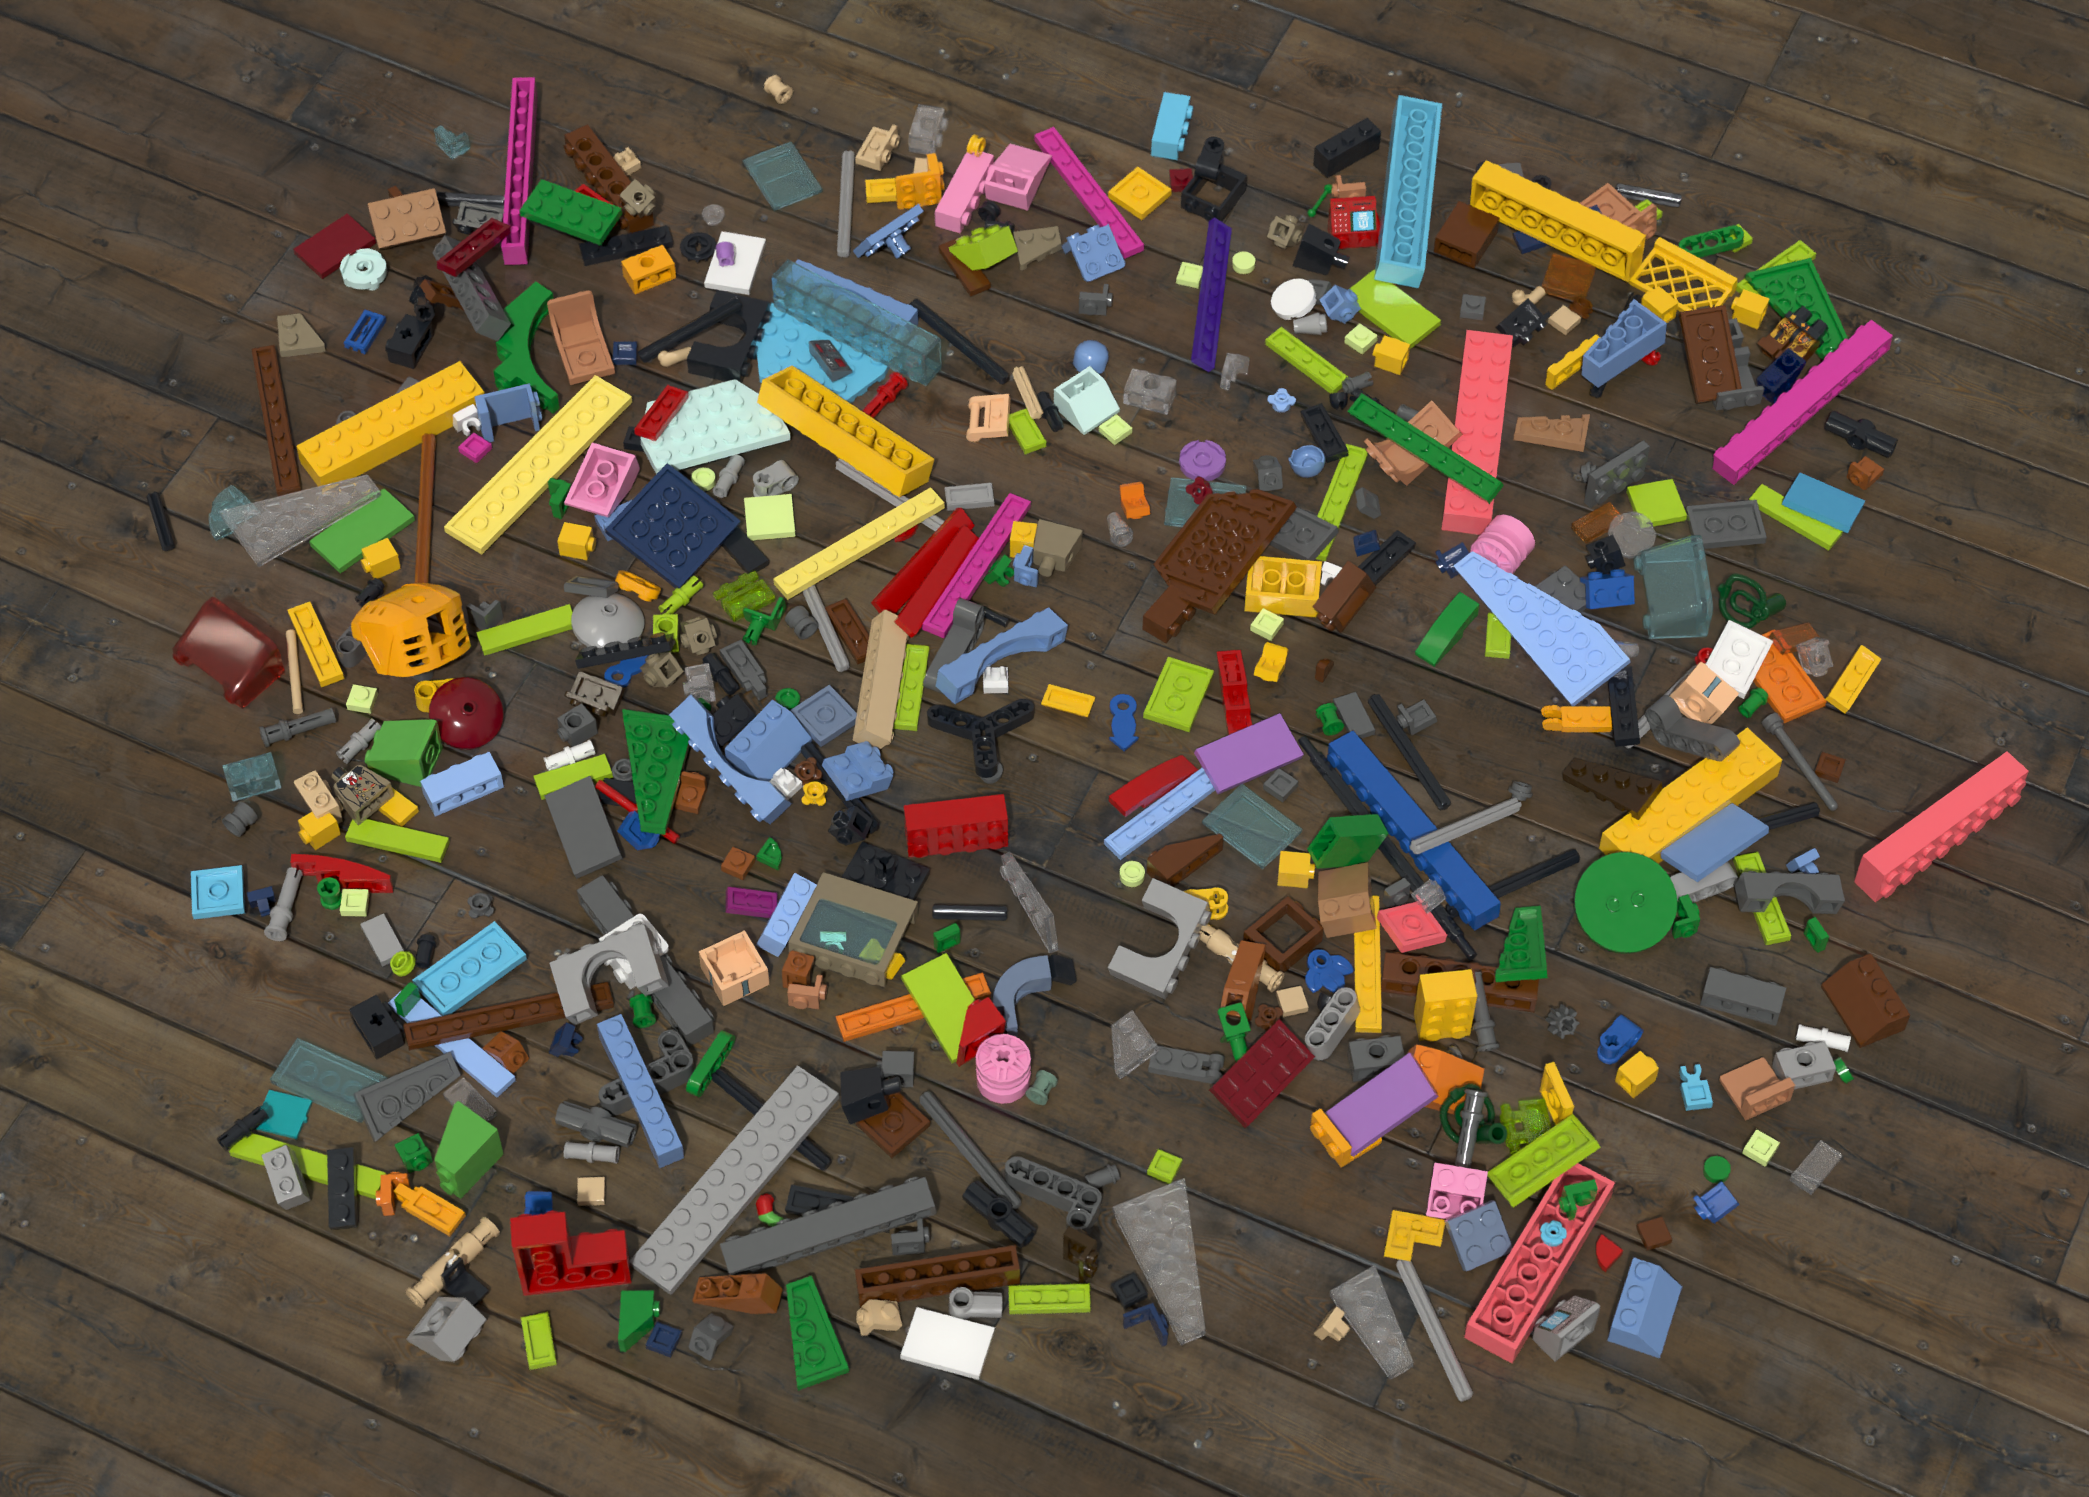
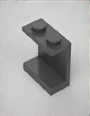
M1748 346L1734 348L1742 389L1718 392L1716 401H1712L1716 411L1761 404L1764 387L1755 386L1748 367L1751 354Z

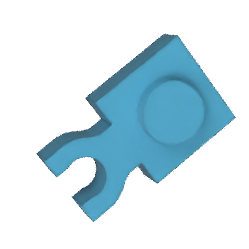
M1700 1064L1694 1066L1695 1074L1687 1073L1686 1066H1681L1679 1073L1684 1083H1681L1680 1090L1686 1111L1712 1108L1713 1101L1708 1081H1700Z

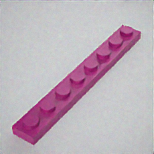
M1052 127L1035 134L1034 141L1043 153L1052 155L1050 162L1100 228L1109 224L1122 257L1126 259L1144 251L1142 241L1057 130Z
M1011 493L1008 494L923 622L922 630L945 638L953 625V611L959 598L968 601L971 599L1009 541L1013 521L1021 522L1031 507V501Z

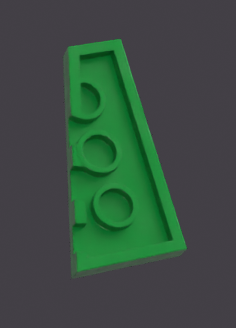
M1541 906L1515 908L1509 927V935L1504 943V952L1500 956V965L1496 969V982L1548 978Z
M812 1275L786 1284L798 1391L849 1373L848 1364Z

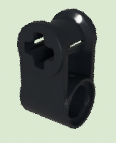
M1212 136L1206 139L1196 162L1195 176L1217 181L1223 162L1224 141L1221 138Z

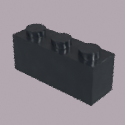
M1365 118L1315 146L1313 165L1326 178L1331 177L1379 150L1381 130L1368 118Z

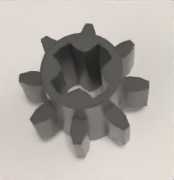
M1563 1004L1560 1005V1008H1551V1012L1545 1018L1550 1024L1547 1030L1562 1039L1565 1035H1573L1576 1026L1579 1025V1022L1574 1018L1577 1012L1571 1008L1568 1009Z

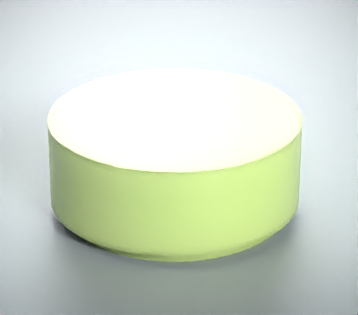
M1238 252L1233 257L1232 267L1237 273L1248 274L1255 268V257L1249 252Z
M699 468L692 473V483L701 490L708 491L715 486V474L711 469Z
M1128 861L1121 866L1120 880L1124 885L1136 887L1143 883L1145 869L1142 864L1136 861Z

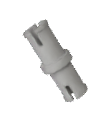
M732 455L726 467L720 471V478L712 490L717 497H726L732 484L736 483L738 473L745 463V460L740 455Z
M370 719L358 733L354 732L350 736L351 739L336 752L337 756L341 760L344 758L343 762L348 764L360 750H365L368 747V743L374 738L376 731L381 729L378 722L374 724L375 720Z
M569 1141L564 1146V1157L566 1159L587 1160L588 1163H594L595 1161L618 1163L619 1146L597 1145L596 1142L583 1144Z

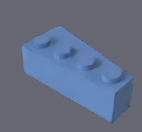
M1633 299L1629 304V308L1618 316L1615 324L1610 325L1606 329L1605 335L1602 338H1598L1583 355L1582 376L1595 386L1600 387L1665 343L1667 323Z

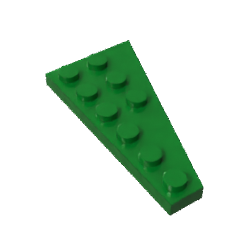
M1811 258L1746 273L1745 279L1761 296L1769 298V304L1782 318H1785L1789 311L1794 313L1801 306H1804L1812 313V317L1807 322L1809 326H1812L1818 319H1821L1828 325L1829 329L1822 337L1824 343L1815 352L1822 360H1824L1829 352H1835L1842 341L1848 338Z
M622 709L640 831L666 835L690 746L687 741L690 738L686 733L681 735L673 727L672 724L675 721L669 715Z

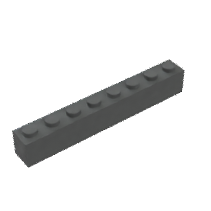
M603 875L577 890L579 904L603 936L634 917L629 903L625 899H620L618 896L619 892L614 883H608ZM665 953L660 958L669 986L649 994V996L652 997L653 1003L674 1031L680 1034L687 1048L714 1033L713 1022L715 1019L708 1008L704 1009L701 1006L700 998L695 990L690 991L688 989L683 974L680 971L676 973L670 957Z
M912 1177L907 1179L904 1184L896 1187L888 1185L879 1189L877 1193L871 1195L867 1193L860 1194L854 1197L853 1201L844 1204L843 1202H836L829 1205L828 1209L819 1212L817 1210L808 1211L801 1218L795 1220L784 1219L777 1222L776 1226L767 1229L766 1227H759L752 1230L751 1234L743 1237L739 1235L729 1237L720 1246L729 1275L756 1274L917 1221V1218L923 1219L937 1213L926 1177Z

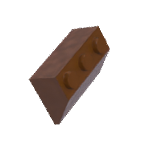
M1871 953L1848 962L1822 983L1823 991L1859 1048L1905 1030L1910 1013Z

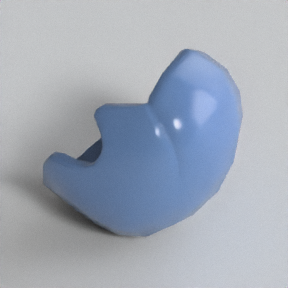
M1083 341L1075 349L1073 365L1079 372L1090 366L1100 374L1105 370L1109 359V352L1106 346L1098 341Z
M1313 445L1302 446L1297 450L1294 449L1291 458H1288L1294 473L1303 478L1317 476L1324 468L1326 461L1323 451Z

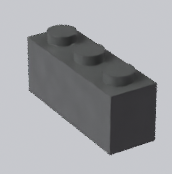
M1710 967L1700 1006L1776 1026L1786 987L1779 986L1774 982L1757 980L1748 975L1731 973L1722 968Z

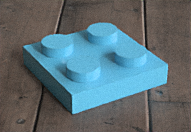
M242 865L191 871L192 915L194 919L245 913L244 872Z

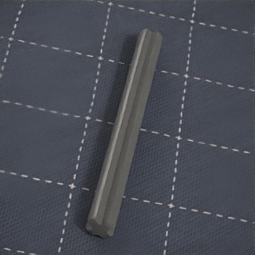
M930 1091L922 1094L919 1097L920 1104L998 1197L1008 1200L1014 1211L1021 1206V1199Z

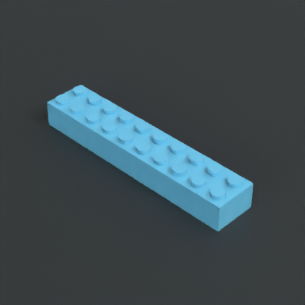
M1398 95L1392 117L1374 280L1419 288L1426 263L1442 110L1441 103Z

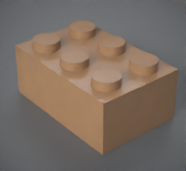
M435 188L367 204L378 250L445 236L446 234Z

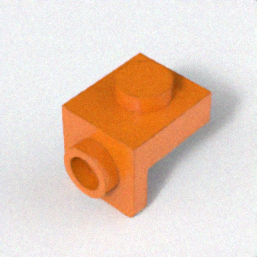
M1142 482L1119 486L1121 507L1127 519H1139L1145 515H1150V506L1144 496V485Z
M391 1172L388 1175H381L380 1190H376V1204L381 1206L384 1216L395 1215L394 1190L399 1183L411 1188L407 1173Z

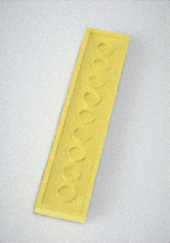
M595 375L444 526L445 532L482 555L548 488L549 478L557 479L632 403V396Z

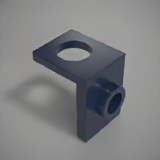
M1153 1303L1123 1314L1124 1329L1149 1320L1161 1346L1167 1345L1168 1333L1166 1330L1168 1325L1164 1315L1158 1314ZM1139 1314H1142V1315L1139 1316L1138 1318L1133 1319V1320H1130V1319L1133 1318L1134 1316L1139 1315Z

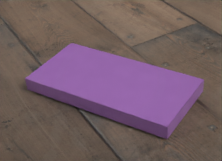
M1280 713L1202 746L1194 752L1217 794H1221L1297 761L1304 755Z
M1408 1053L1325 1113L1352 1147L1351 1156L1354 1157L1439 1096L1414 1055Z

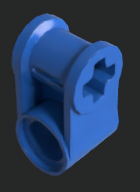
M1624 1015L1618 1016L1600 1037V1046L1597 1050L1598 1059L1605 1064L1616 1063L1639 1041L1643 1034V1029Z

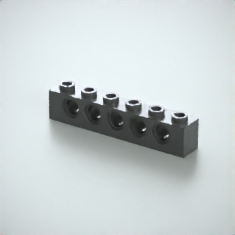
M445 235L432 252L436 260L438 261L452 250L460 241ZM475 261L457 277L443 272L476 333L499 341L511 323L477 262Z

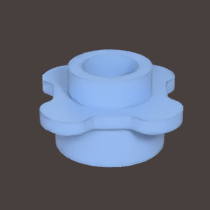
M1280 388L1277 393L1268 396V402L1272 404L1273 409L1277 412L1288 411L1290 406L1296 402L1295 397L1290 396L1284 388Z

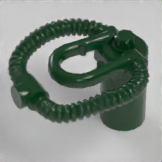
M1738 573L1730 575L1726 582L1722 583L1718 588V592H1720L1719 609L1721 614H1723L1722 616L1727 621L1730 620L1747 629L1755 627L1761 621L1781 612L1786 607L1784 596L1774 593L1767 597L1765 590L1757 581ZM1735 581L1752 586L1760 596V599H1757L1745 590H1737L1730 597L1732 608L1737 613L1751 618L1749 622H1741L1733 618L1727 611L1726 600ZM1738 595L1746 597V601L1750 600L1754 603L1751 612L1747 611L1746 608H1740L1736 604V597Z
M1473 1083L1451 1088L1448 1091L1447 1099H1445L1439 1111L1441 1113L1439 1115L1441 1116L1440 1121L1443 1130L1453 1142L1458 1144L1460 1136L1453 1132L1446 1115L1450 1105L1456 1103L1465 1095V1088L1483 1091L1478 1085ZM1485 1097L1484 1105L1488 1111V1119L1486 1122L1484 1119L1479 1121L1475 1143L1501 1144L1507 1138L1506 1127L1503 1124L1494 1123L1496 1116L1494 1106L1489 1097ZM1465 1101L1459 1103L1454 1111V1118L1461 1129L1463 1120L1461 1119L1460 1112L1464 1108Z

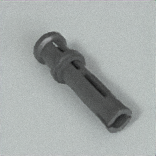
M329 708L288 722L282 719L275 725L265 728L260 726L259 731L263 744L267 748L274 742L281 740L289 741L292 735L330 723H336L333 709Z
M1475 972L1477 983L1474 984L1477 1000L1474 1011L1475 1023H1473L1472 1029L1477 1034V1052H1485L1500 1048V1044L1496 1043L1494 1027L1496 1024L1493 1020H1490L1482 972Z
M1465 1088L1466 1100L1464 1110L1460 1112L1463 1122L1454 1166L1471 1169L1479 1121L1484 1119L1482 1109L1484 1099L1488 1097V1093Z

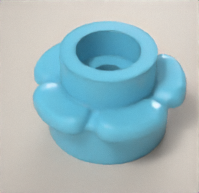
M1558 1221L1545 1222L1540 1228L1542 1241L1551 1247L1560 1245L1567 1236L1566 1229Z

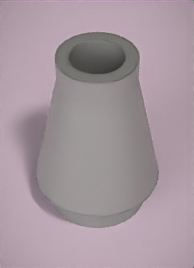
M1318 312L1293 320L1295 334L1322 335V333L1327 332L1325 314Z

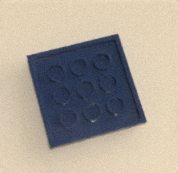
M666 463L605 529V533L676 589L681 588L696 574L739 527L741 520Z

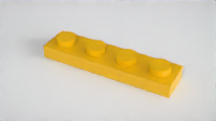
M311 602L288 609L289 617L320 686L324 687L343 680V672Z

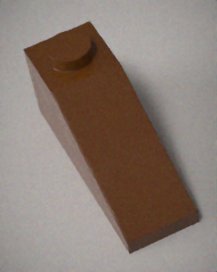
M1221 834L1166 845L1159 851L1155 850L1147 859L1146 873L1152 879L1154 878L1174 887L1223 850L1224 837Z

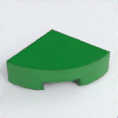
M769 837L757 854V861L779 871L782 864L781 850L777 842Z

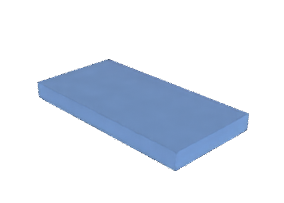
M1731 803L1662 850L1661 859L1694 881L1699 882L1768 834L1769 826Z

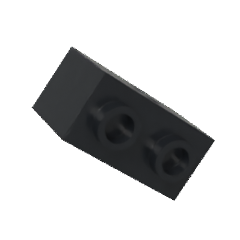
M405 314L402 321L397 323L392 338H389L386 342L385 351L387 352L389 362L415 369L434 336L431 321L421 322L416 319V316Z
M374 995L349 1009L353 1024L376 1060L404 1046L402 1035L405 1034L404 1029L398 1020L393 1021L391 1018L393 1014L386 1001L381 1002L378 996Z

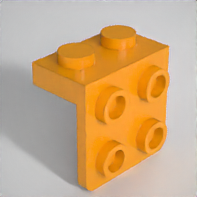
M936 153L927 154L928 172L901 175L895 178L898 209H910L918 204L920 206L940 203L942 199L941 191L944 190L943 177H940V175H943L942 162H937Z
M1321 1109L1312 1113L1311 1132L1320 1140L1328 1154L1335 1159L1341 1168L1382 1142L1381 1137L1353 1157L1351 1156L1352 1147Z

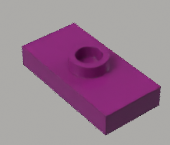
M727 887L726 913L770 918L777 905L776 892Z

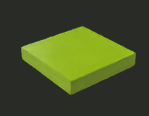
M1673 479L1627 487L1626 492L1640 529L1686 521L1687 514Z

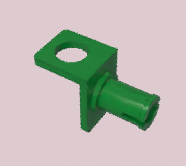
M779 597L771 616L748 608L743 609L745 620L751 622L742 638L746 643L750 644L752 640L751 644L757 645L764 628L776 631L786 610L784 598Z
M1242 1003L1219 1008L1217 1011L1224 1031V1036L1220 1039V1042L1230 1043L1235 1062L1248 1050L1244 1038L1251 1031ZM1230 1011L1237 1012L1240 1015V1023L1234 1026L1230 1025L1226 1021V1014Z

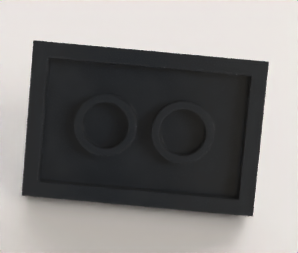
M862 842L841 878L915 901L930 875V868Z

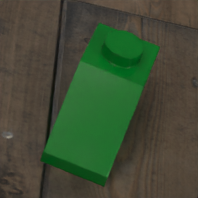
M621 1291L618 1333L620 1352L629 1350L654 1328L655 1317H660V1301L655 1300L654 1291Z

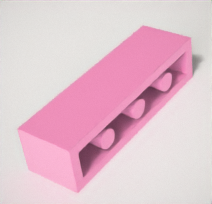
M966 152L935 210V226L960 234L964 226H968L973 209H977L981 194H985L984 182L994 164V155L983 152L980 157H976L974 153L968 154Z

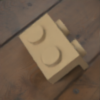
M892 125L889 131L873 127L855 157L856 164L881 171L883 165L889 162L893 148H897L900 135H898L897 126Z
M316 770L294 781L295 787L317 819L331 813L338 824L343 822L341 811H343L342 804L337 797L334 798L332 796L328 782L326 780L322 781Z

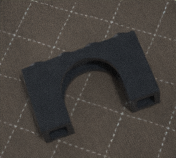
M717 290L710 304V311L737 297L742 304V309L718 323L736 327L743 331L745 336L737 344L727 347H718L694 341L687 356L688 373L724 382L736 379L742 383L744 377L749 376L752 359L755 360L757 357L758 346H756V342H762L765 335V329L762 328L764 324L770 323L773 312H770L769 302Z

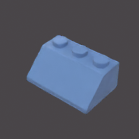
M771 700L726 746L725 756L729 764L740 774L755 780L770 781L773 778V774L780 768L786 769L801 753V746L807 742H812V738L791 711Z
M1633 1257L1607 1341L1660 1358L1682 1286L1660 1266Z

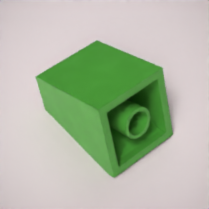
M432 719L384 721L381 729H378L375 733L372 749L366 752L365 764H367L368 769L383 778L421 787L420 781L432 774L443 749L437 721Z
M457 1101L454 1104L438 1148L435 1164L437 1168L436 1173L441 1182L440 1187L447 1194H454L461 1199L503 1155L498 1129Z

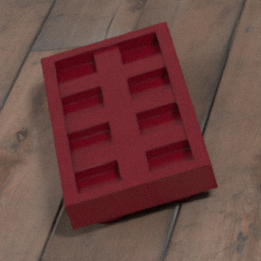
M1279 1019L1227 1070L1209 1091L1246 1128L1315 1056Z

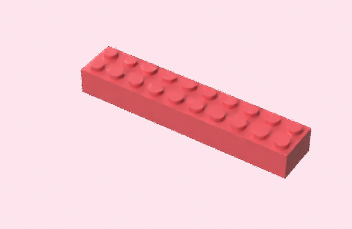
M1467 330L1455 426L1463 435L1452 444V451L1496 478L1513 335ZM1448 478L1442 530L1481 535L1492 520L1494 499L1488 504Z

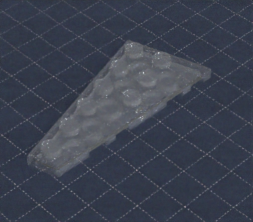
M367 474L222 510L219 513L257 566L260 567L379 498L381 492Z
M1185 1178L1112 1207V1212L1180 1345L1204 1336L1206 1331Z

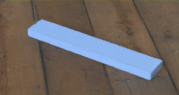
M1199 769L1105 838L1104 845L1122 860L1214 792L1215 789L1204 769Z
M396 995L388 1002V1005L397 1014L394 999L397 997ZM422 999L405 1018L397 1014L407 1023L442 1016ZM469 1038L434 1045L444 1054L451 1052L455 1063L495 1097L501 1095L516 1081L512 1073Z

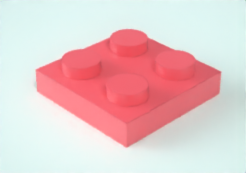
M1423 900L1378 912L1377 919L1401 953L1446 941V932Z

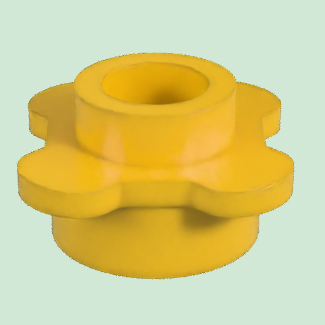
M814 781L803 786L804 796L802 797V803L804 805L817 804L818 806H823L826 803L825 793L828 791L826 785Z

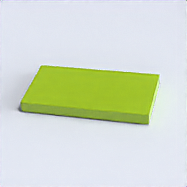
M1375 270L1350 288L1358 297L1357 302L1361 307L1358 312L1391 337L1410 344V349L1441 324V320L1394 284L1374 280Z
M945 953L903 974L901 980L950 1062L954 1063L957 1061L966 1010L975 999L949 956Z
M1572 1114L1490 1170L1487 1176L1513 1208L1601 1147L1575 1115Z

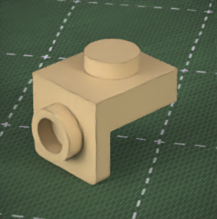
M869 1299L857 1311L856 1320L862 1336H867L873 1329L897 1331L902 1327L898 1303L895 1301Z

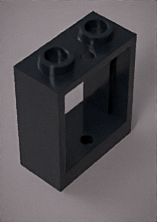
M1221 164L1217 181L1194 175L1181 192V208L1207 221L1215 217L1222 222L1245 193L1247 175ZM1207 181L1231 191L1220 206L1196 197Z

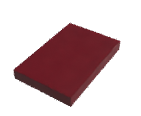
M345 214L293 250L300 260L320 278L324 279L340 268L345 256L348 254L352 256L359 249H369L376 244V240L349 214Z

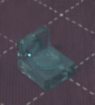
M442 125L434 129L436 144L452 160L470 149L468 134L465 132L455 137L451 131H447Z

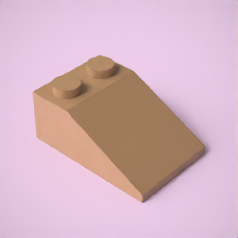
M1368 862L1319 872L1318 905L1320 923L1324 928L1327 938L1377 929Z

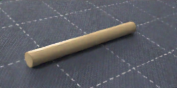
M291 629L286 631L293 713L301 714L303 713L296 632Z

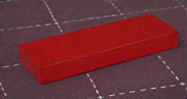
M667 385L635 427V435L657 441L689 398L688 391Z

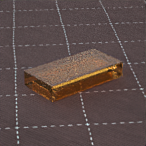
M1608 502L1573 522L1571 528L1587 544L1622 524L1624 517Z
M1809 622L1773 631L1769 636L1782 655L1819 646L1822 641Z

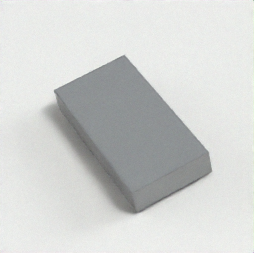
M992 482L944 487L947 511L955 510L956 508L971 509L994 506Z
M384 913L360 924L382 967L390 963L394 954L404 951Z

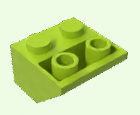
M999 224L990 226L986 230L984 227L971 231V236H962L956 239V244L948 247L950 252L971 270L989 268L1018 252L1010 227H999Z

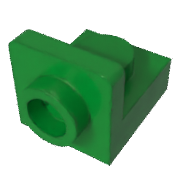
M549 478L548 487L551 495L549 505L552 508L553 517L562 519L569 508L564 502L571 489V484L561 479Z
M419 1133L394 1145L409 1174L414 1171H421L433 1163L430 1150L425 1146Z
M1595 1179L1563 1187L1562 1195L1559 1197V1206L1562 1213H1566L1569 1221L1575 1219L1576 1205L1585 1206L1595 1201L1598 1191Z

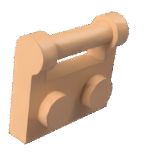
M1009 394L974 396L969 399L971 412L970 425L966 434L967 440L976 442L980 438L1008 436L1011 402ZM985 407L984 427H979L980 409Z

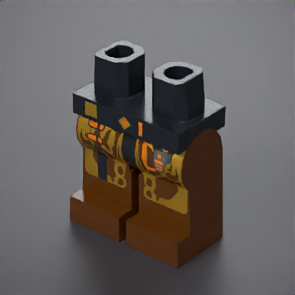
M1801 306L1794 313L1789 311L1766 338L1763 336L1757 343L1760 352L1774 363H1777L1779 367L1792 377L1798 373L1816 350L1823 345L1822 337L1829 329L1828 325L1821 319H1818L1812 326H1809L1807 322L1812 317V313L1804 306Z

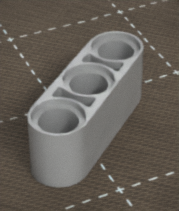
M1728 861L1699 882L1694 881L1682 872L1670 877L1676 890L1677 902L1680 896L1688 894L1692 903L1731 889L1739 879Z
M1341 988L1335 992L1306 1033L1305 1041L1308 1050L1315 1056V1060L1327 1059L1358 1017L1360 1005L1355 991L1351 988ZM1337 1022L1335 1025L1329 1026V1024ZM1323 1042L1321 1045L1315 1046L1316 1043Z

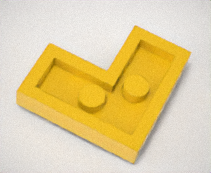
M1393 1210L1384 1257L1411 1261L1414 1242L1441 1247L1445 1220Z

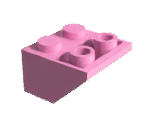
M1434 1163L1426 1216L1449 1219L1482 1205L1488 1172Z

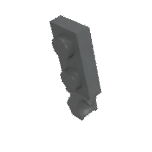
M739 640L720 649V656L740 685L747 692L752 690L758 701L767 697V689L764 685L766 683L764 672L743 641Z

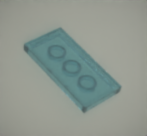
M297 1038L270 1078L271 1084L305 1099H310L314 1103L362 1123L364 1119L353 1094L386 1080L387 1077Z

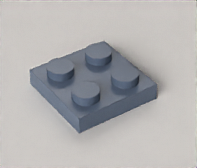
M830 685L790 710L820 747L854 726L857 715Z
M1491 1200L1444 1221L1463 1271H1469L1506 1255L1513 1249L1495 1201Z

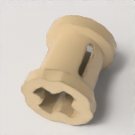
M778 75L769 77L764 84V90L767 93H772L775 96V100L780 104L787 102L792 96L793 89L788 85L785 86Z

